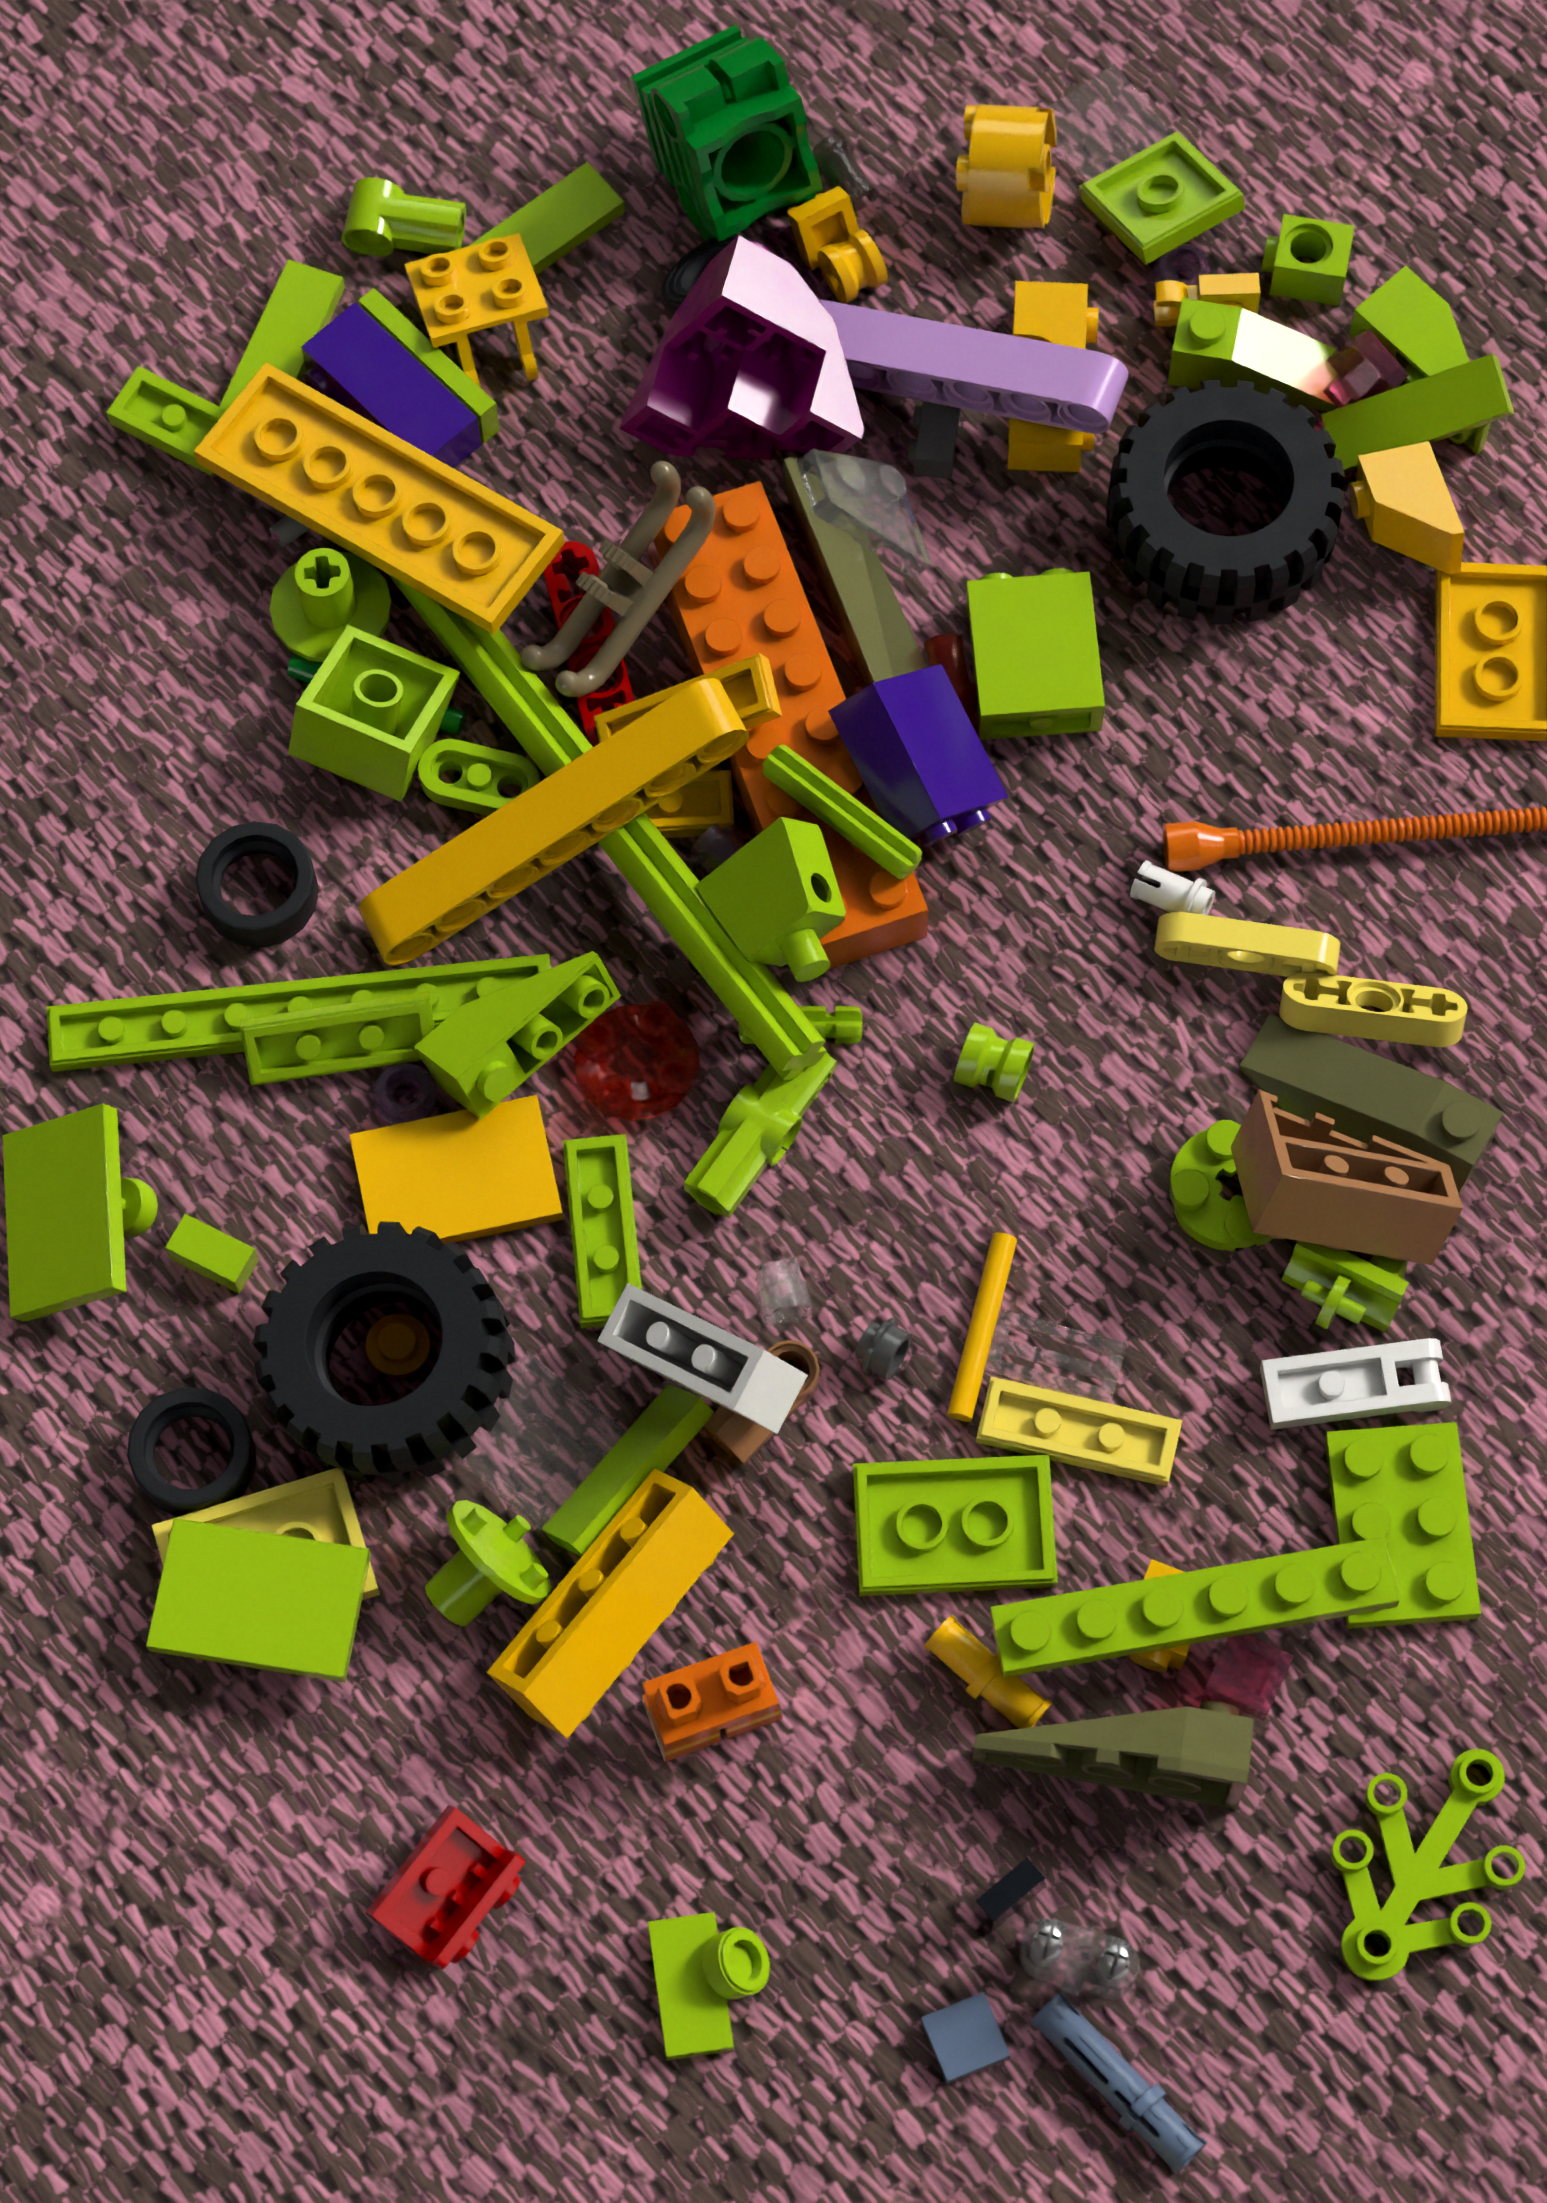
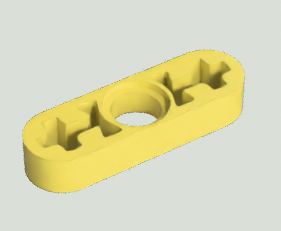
M1170 912L1159 917L1154 950L1159 956L1167 960L1285 977L1300 972L1337 975L1340 941L1334 936L1320 931L1188 912Z
M1300 972L1289 976L1284 981L1279 1014L1285 1023L1303 1031L1431 1047H1448L1456 1044L1462 1038L1467 1004L1460 995L1443 988L1315 972ZM1374 1006L1385 1012L1369 1011L1361 1007Z

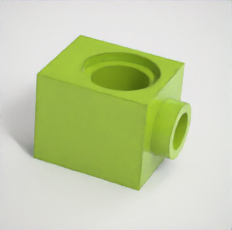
M1283 214L1280 236L1267 235L1261 271L1273 273L1269 295L1340 306L1355 226ZM1304 256L1312 258L1316 262L1306 264L1295 258Z

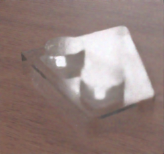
M812 449L797 461L816 516L836 529L846 531L856 542L873 553L883 545L901 556V571L910 577L918 576L932 566L907 495L906 482L896 464Z

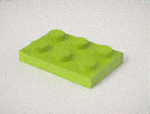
M1457 1422L1327 1431L1324 1440L1336 1543L1340 1545L1385 1536L1400 1602L1395 1608L1345 1616L1346 1629L1479 1619L1481 1608Z

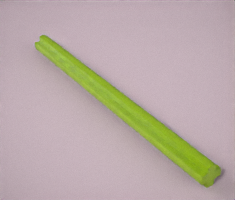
M389 575L546 777L593 748L533 670L523 665L521 655L500 628L493 635ZM643 812L598 841L601 848L783 1080H792L797 1078L805 1067L815 1066L827 1051L823 1047L826 1041L766 965L751 962L742 955L699 894L695 886L699 883L698 879L646 813Z

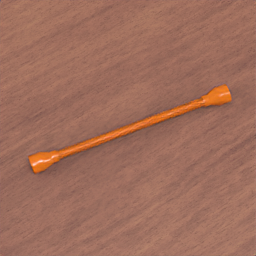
M1533 807L1531 811L1529 808H1524L1523 811L1519 808L1515 812L1513 809H1508L1507 812L1506 810H1500L1498 813L1497 810H1493L1491 813L1484 811L1483 814L1482 812H1476L1475 815L1473 812H1469L1468 815L1466 813H1460L1459 816L1457 813L1452 814V816L1445 814L1444 817L1442 815H1436V817L1429 815L1428 818L1421 816L1420 819L1415 816L1412 817V820L1410 817H1405L1404 821L1402 818H1397L1396 821L1390 818L1388 822L1386 819H1381L1380 822L1376 819L1372 823L1370 820H1365L1364 824L1362 821H1357L1356 824L1350 821L1348 825L1346 822H1341L1340 826L1338 823H1333L1332 826L1330 823H1326L1324 827L1322 824H1317L1316 827L1311 824L1308 828L1306 825H1301L1300 829L1298 826H1293L1292 829L1290 826H1286L1284 830L1282 827H1277L1276 831L1273 827L1269 828L1268 831L1266 828H1262L1260 832L1258 829H1253L1252 832L1250 829H1246L1244 833L1242 830H1237V827L1218 828L1197 821L1164 823L1163 850L1165 867L1170 872L1201 870L1222 859L1239 858V855L1244 854L1245 851L1247 854H1251L1253 850L1254 853H1260L1261 850L1263 853H1267L1269 849L1271 852H1276V849L1281 852L1285 848L1287 851H1291L1292 848L1300 850V847L1303 850H1307L1308 846L1310 849H1315L1316 846L1324 848V845L1327 848H1331L1332 844L1334 847H1339L1340 844L1346 847L1348 843L1350 846H1355L1356 842L1358 845H1363L1364 842L1367 845H1371L1372 841L1374 844H1379L1380 841L1385 844L1388 840L1390 843H1395L1396 839L1398 842H1403L1404 839L1406 842H1410L1412 838L1414 841H1419L1420 838L1427 840L1428 837L1430 840H1435L1436 836L1438 839H1443L1444 836L1446 839H1449L1452 835L1454 838H1459L1460 835L1461 837H1467L1468 834L1470 837H1474L1476 834L1483 836L1484 833L1488 836L1492 832L1494 835H1498L1500 832L1501 834H1507L1508 831L1510 834H1514L1515 831L1523 833L1524 830L1525 832H1531V830L1538 832L1539 829L1547 831V810L1545 807H1540L1539 810L1537 807Z

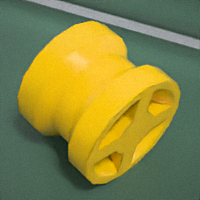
M862 229L850 234L846 244L840 247L828 245L817 252L823 277L840 303L847 304L856 299L859 290L867 286L876 289L888 282V273L883 258L872 238Z

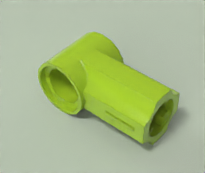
M373 177L362 178L354 183L342 241L345 246L356 253L379 257L388 256L393 252L394 248L430 254L446 253L461 249L465 233L466 205L461 202L407 195L398 185L388 180Z

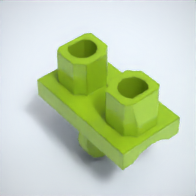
M1297 1241L1281 1281L1301 1290L1300 1296L1322 1307L1315 1324L1327 1330L1337 1314L1357 1325L1363 1321L1386 1333L1409 1285V1282L1404 1280L1407 1261H1394L1384 1256L1373 1255L1371 1261L1367 1262L1347 1252L1348 1250L1346 1249L1334 1250L1324 1245Z

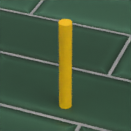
M996 1232L992 1234L947 1411V1416L952 1419L964 1422H971L973 1419L1017 1244V1239L1006 1233Z

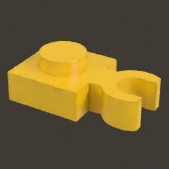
M1259 273L1198 275L1197 285L1188 286L1174 280L1155 283L1156 301L1153 303L1155 325L1163 327L1177 325L1182 298L1241 307L1258 314L1261 293Z

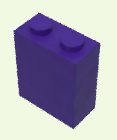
M942 664L874 682L828 710L881 818L910 841L920 838L923 846L927 847L947 838L955 832L958 836L968 833L992 819L987 809L1008 798Z

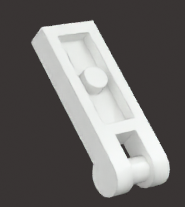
M1432 1338L1262 1360L1260 1372L1270 1429L1274 1430L1408 1411L1427 1412L1449 1407L1452 1402L1448 1383L1441 1382L1438 1364L1444 1361L1440 1340ZM1404 1367L1412 1369L1415 1385L1399 1387L1396 1369Z

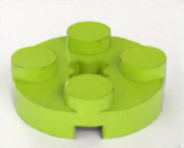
M1232 1120L1217 1121L1209 1129L1198 1132L1191 1137L1176 1155L1169 1177L1170 1199L1174 1206V1213L1182 1228L1195 1240L1208 1247L1235 1251V1248H1247L1255 1244L1257 1247L1274 1239L1264 1234L1253 1233L1243 1196L1236 1194L1230 1201L1220 1196L1223 1185L1217 1179L1223 1174L1232 1177L1237 1173L1231 1145L1241 1124Z

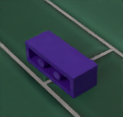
M356 302L301 346L307 371L303 374V377L309 387L448 466L455 468L481 446L477 417Z

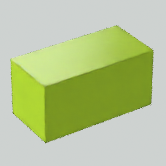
M184 1214L165 1246L171 1260L239 1294L259 1261L255 1248L187 1214Z

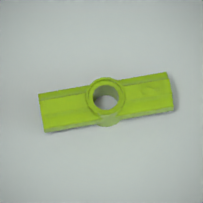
M826 1052L815 1066L805 1067L798 1077L792 1080H783L774 1067L769 1064L754 1086L750 1084L744 1086L735 1096L719 1124L718 1136L708 1150L703 1153L695 1168L684 1181V1190L698 1204L715 1215L730 1218L769 1164L773 1167L782 1159L787 1152L782 1149V1146L788 1150L802 1126V1116L818 1097L825 1084L831 1079L832 1074L836 1070L837 1061Z

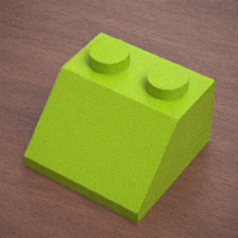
M347 625L296 703L288 754L401 802L418 775V763L422 753L434 743L443 716L459 681L460 672Z

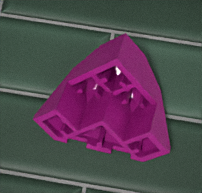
M739 235L708 263L673 315L622 418L619 429L667 454L694 457L697 447L726 448L725 452L728 458L773 460L776 450L799 451L805 454L809 460L833 462L862 439L864 425L834 319L790 262L771 253L764 245L749 241Z

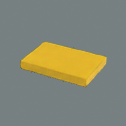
M1462 562L1461 572L1447 574L1435 569V737L1547 741V566Z
M537 1095L500 1102L482 1119H479L466 1109L349 1134L369 1234L377 1233L380 1221L400 1222L408 1234H412V1231L419 1226L435 1232L442 1243L446 1245L451 1242L456 1243L564 1220Z

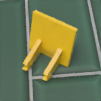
M520 233L501 238H492L483 243L446 253L433 254L427 258L404 264L433 348L454 342L461 370L480 387L467 334L510 322L527 382L539 379L526 322L548 317L549 311Z

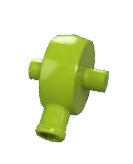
M133 1177L121 1178L124 1237H137L144 1234L152 1226L157 1215V1197L154 1190L142 1180Z

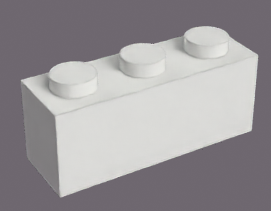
M628 1283L597 1340L599 1343L637 1364L778 1434L808 1376L766 1350Z

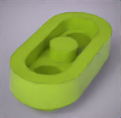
M443 739L431 744L422 753L418 763V773L422 789L432 801L489 816L516 798H505L500 795L499 792L505 785L515 784L522 789L519 794L521 795L540 782L539 772L528 758L519 754L457 739ZM448 770H457L462 774L461 778L452 784L444 783L440 780L441 775Z

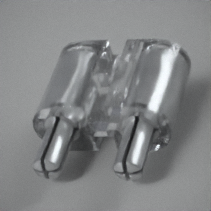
M1044 1918L1033 1922L1027 1927L1022 1937L1019 1953L1021 1968L1028 1977L1037 1982L1061 1988L1062 1991L1067 1993L1081 1994L1102 2001L1114 2002L1123 1999L1130 1993L1139 1972L1140 1960L1137 1951L1130 1943L1117 1937L1096 1932V1930L1072 1925L1055 1919Z

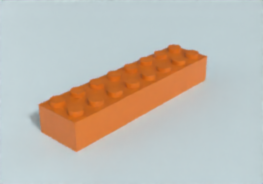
M761 480L713 495L712 497L716 502V518L713 528L705 543L666 596V601L695 677L759 653L769 659L782 717L747 729L749 734L747 742L741 749L727 758L755 836L779 817L813 823L819 826L846 910L843 922L819 940L830 961L829 969L926 938L928 907L914 872L906 879L896 878L765 777L762 772V764L768 754L780 744L786 745L881 818L828 710L840 704L846 698ZM687 504L674 508L669 519L647 548L654 569L657 568L687 525L691 516V509Z

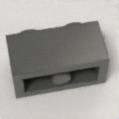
M926 401L922 402V406L915 405L912 428L919 429L918 438L910 439L908 461L914 462V475L952 479L961 408Z

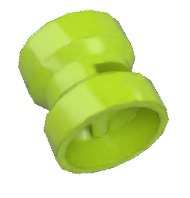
M974 1022L961 1051L955 1070L954 1082L971 1088L979 1084L991 1087L996 1097L1014 1103L1029 1070L1035 1050V1043L1019 1037L1010 1041L997 1037L993 1028Z

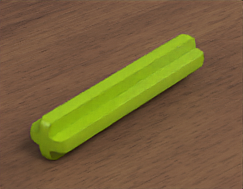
M780 744L768 754L762 764V772L765 777L892 875L903 880L917 868L922 859V851L917 845L788 746Z

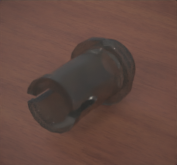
M833 135L822 140L812 149L820 176H824L832 189L839 186L850 196L854 213L867 207L862 197L866 196L870 202L876 200L879 191L871 184L852 156L854 146L851 142L842 141L839 135Z

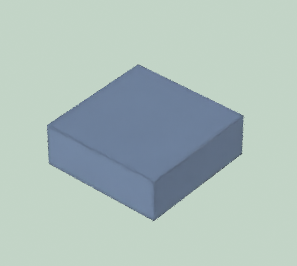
M984 1992L921 2017L922 2026L947 2085L1010 2059L1011 2055Z

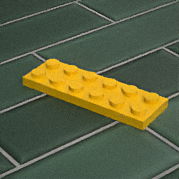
M267 362L259 369L194 450L199 465L493 635L499 630L565 544L563 530Z

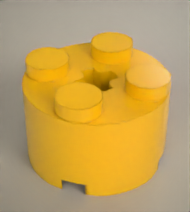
M966 105L964 113L965 141H970L969 155L958 156L956 167L957 191H964L962 223L972 224L973 226L1045 228V224H1048L1051 215L1056 167H1051V147L1056 148L1054 110L1051 108L1029 106Z

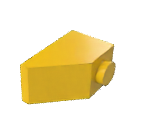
M1429 441L1359 455L1356 482L1349 483L1348 485L1349 502L1354 517L1356 519L1364 518L1372 541L1444 573L1453 574L1461 572L1464 530Z

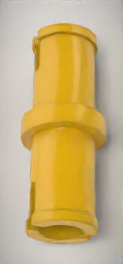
M953 1615L949 1616L930 1637L924 1648L935 1654L969 1684L966 1692L975 1700L981 1695L1018 1729L1033 1727L1050 1708L1052 1702L1042 1697L1019 1675L1002 1678L998 1653L995 1655L957 1622V1618Z

